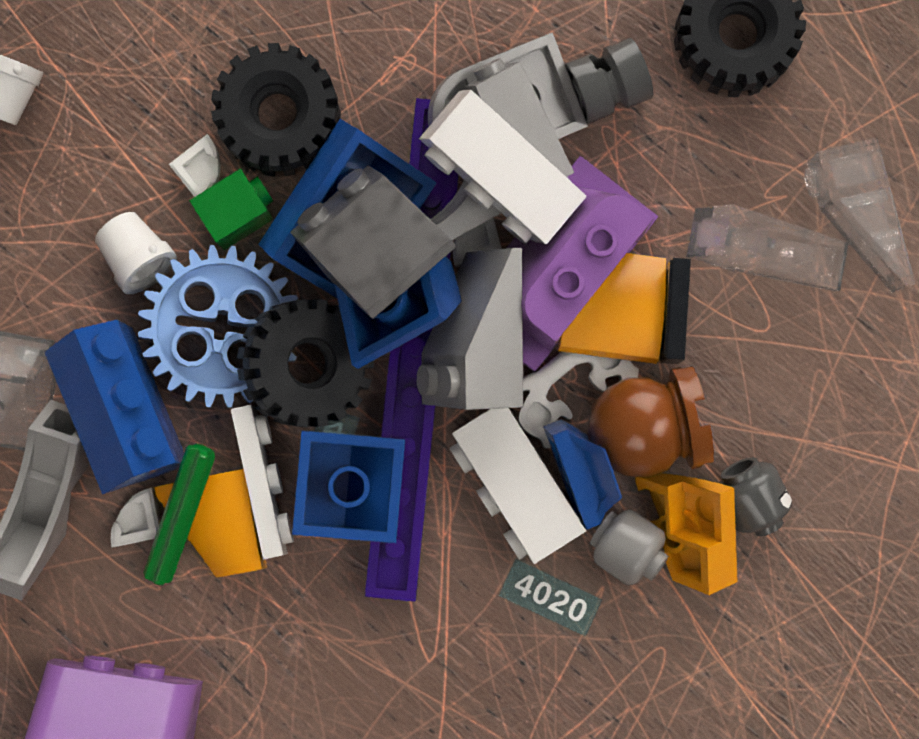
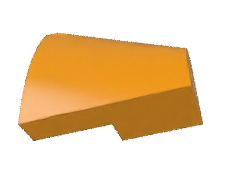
M660 473L650 478L635 477L638 491L643 489L649 490L659 518L650 522L665 533L666 540L663 548L664 553L669 556L666 565L672 581L707 595L737 583L734 488L708 480Z

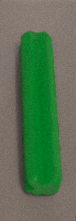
M202 444L188 445L185 449L143 571L144 578L156 585L163 586L165 583H170L173 580L215 460V452Z

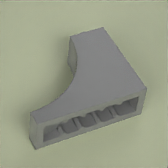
M498 58L475 70L474 74L477 80L464 86L465 90H472L563 175L566 177L572 175L574 170L521 61L504 65L502 59ZM465 180L446 207L430 219L451 240L501 214L493 205L486 210L476 203L464 191V188L468 185V182Z

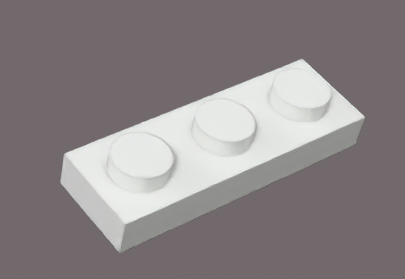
M252 405L231 409L263 560L288 554L286 544L294 542L288 513L279 514L275 494L283 493V487L277 463L269 465L264 445L272 443L267 416L258 415L257 410Z

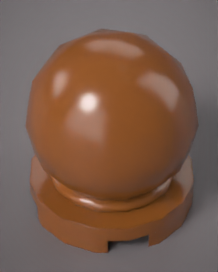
M694 367L670 369L669 381L666 383V386L649 377L626 378L608 387L592 404L588 423V439L590 442L606 449L613 471L624 476L650 478L669 470L680 456L686 459L691 469L701 468L703 464L714 462L711 425L700 426L695 401L704 400L705 398Z

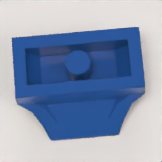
M562 419L543 426L573 511L586 530L600 525L605 513L622 498L606 449L590 442L588 434Z

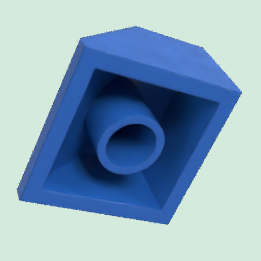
M446 256L373 319L335 285L351 363L357 369L444 322L462 302L452 262Z
M301 431L292 535L396 543L405 439Z

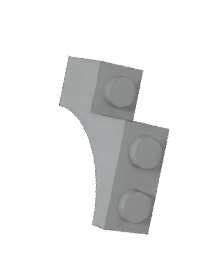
M53 400L47 403L28 428L27 441L18 478L0 522V593L21 601L65 537L71 491L90 465L67 406Z

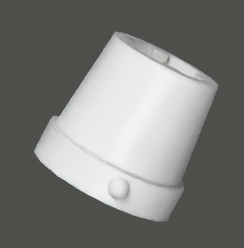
M0 55V120L17 125L35 87H39L43 72L3 55Z
M126 212L114 217L95 236V243L112 270L114 281L125 294H135L157 283L155 275L157 273L166 275L172 269L170 261L172 259L177 260V255L166 241H161L135 212Z

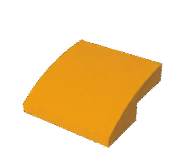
M626 253L561 335L558 341V351L657 364L660 356L664 324L666 258Z

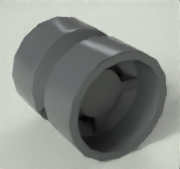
M626 38L604 47L600 58L589 53L565 63L587 124L613 115L617 104L630 108L653 98V85L648 67L640 49L632 38Z

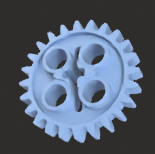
M210 245L208 259L201 261L198 254L191 249L189 250V266L184 267L180 262L172 259L170 264L175 275L170 279L163 274L157 273L155 279L163 289L160 293L154 291H145L144 297L154 304V309L138 312L140 318L151 322V328L139 331L138 337L144 340H153L154 345L142 353L144 359L160 358L161 362L152 373L155 377L168 372L172 375L167 387L170 392L177 389L181 384L187 386V402H190L198 391L205 393V405L208 408L213 404L216 395L223 396L227 408H232L234 394L239 392L247 403L253 402V400H248L243 390L248 388L246 381L239 380L238 368L231 365L227 357L228 349L237 342L246 343L248 339L243 338L244 334L226 332L224 340H217L214 338V330L210 328L178 325L175 322L178 316L215 322L217 315L223 314L227 316V324L231 326L254 327L257 321L241 317L235 308V302L241 295H257L263 303V312L272 310V306L298 300L297 295L282 297L280 291L288 282L286 277L273 282L268 278L274 266L272 262L266 264L260 270L254 267L256 253L253 251L242 262L237 260L236 246L231 245L226 258H219L215 246ZM194 286L207 287L213 293V305L204 311L192 310L185 302L186 292ZM190 334L200 336L206 344L207 350L205 355L197 361H187L181 358L177 352V345L182 337ZM292 352L288 362H295L297 358Z

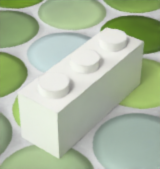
M472 90L459 91L419 138L429 147V150L425 153L427 159L447 175L453 170L468 182L464 191L484 209L488 210L491 205L497 208L507 217L502 225L524 244L529 239L547 244L587 197Z
M509 408L489 409L452 433L457 443L449 448L465 474L472 469L477 473L484 486L476 492L491 516L493 517L501 512L511 527L503 535L519 560L528 555L531 561L536 564L586 532V529Z

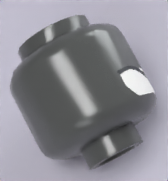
M754 457L745 458L733 463L721 473L722 480L719 483L734 488L737 531L742 533L755 532L756 536H766L783 526L782 518L789 512L792 506V499L773 464L764 461L758 462L757 458Z

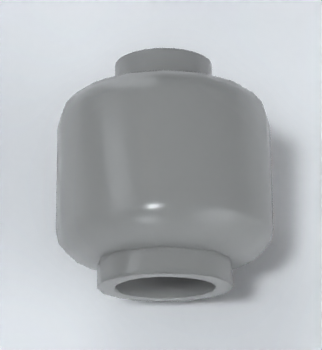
M631 509L624 510L619 515L611 511L600 524L590 541V545L595 548L594 562L628 586L638 583L643 576L653 581L669 557L661 551L666 540L664 531Z

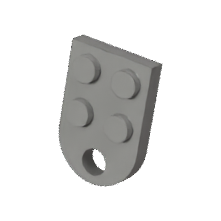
M553 32L452 73L438 85L431 97L428 109V125L430 126L459 91L465 90L464 86L477 80L474 74L475 70L501 58L504 65L521 61L558 139L588 127Z

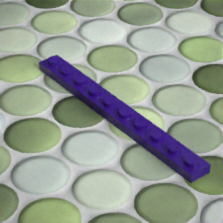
M416 98L409 164L436 182V185L420 208L429 219H432L446 207L457 193L459 174L454 170L449 175L445 174L425 156L429 147L419 138L429 127L428 109L430 99ZM451 252L446 255L449 260L451 259ZM433 328L390 351L381 437L405 439L396 543L370 541L365 597L416 602L436 406L422 404V395L417 387V372L422 365V352Z

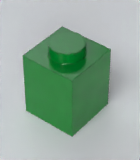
M241 168L189 200L214 241L224 251L274 220L266 206L274 202L258 176L249 181Z

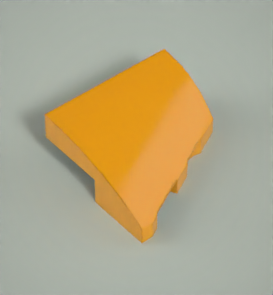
M244 469L209 475L187 537L216 578L267 568L266 559L263 560ZM174 483L154 487L155 495L164 507H166Z

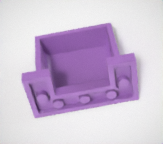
M581 156L572 165L574 173L567 178L587 196L547 244L535 242L531 239L524 244L515 237L507 246V248H522L523 365L532 372L537 371L556 347L561 335L626 253H630L658 218L654 212Z
M84 656L83 662L54 658L47 661L25 739H194L203 681L164 675L165 667L154 664L135 663L134 670L114 667L115 659L102 656Z

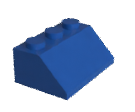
M339 119L258 244L273 260L337 298L334 283L324 274L290 233L299 225L297 221L301 214L316 203H325L339 191L337 186L346 175L356 169L363 170L367 166L383 174L419 209L436 185L434 180L342 119Z
M119 320L74 329L45 351L102 495L177 470L184 455L183 448L148 363L143 357V351L134 329Z

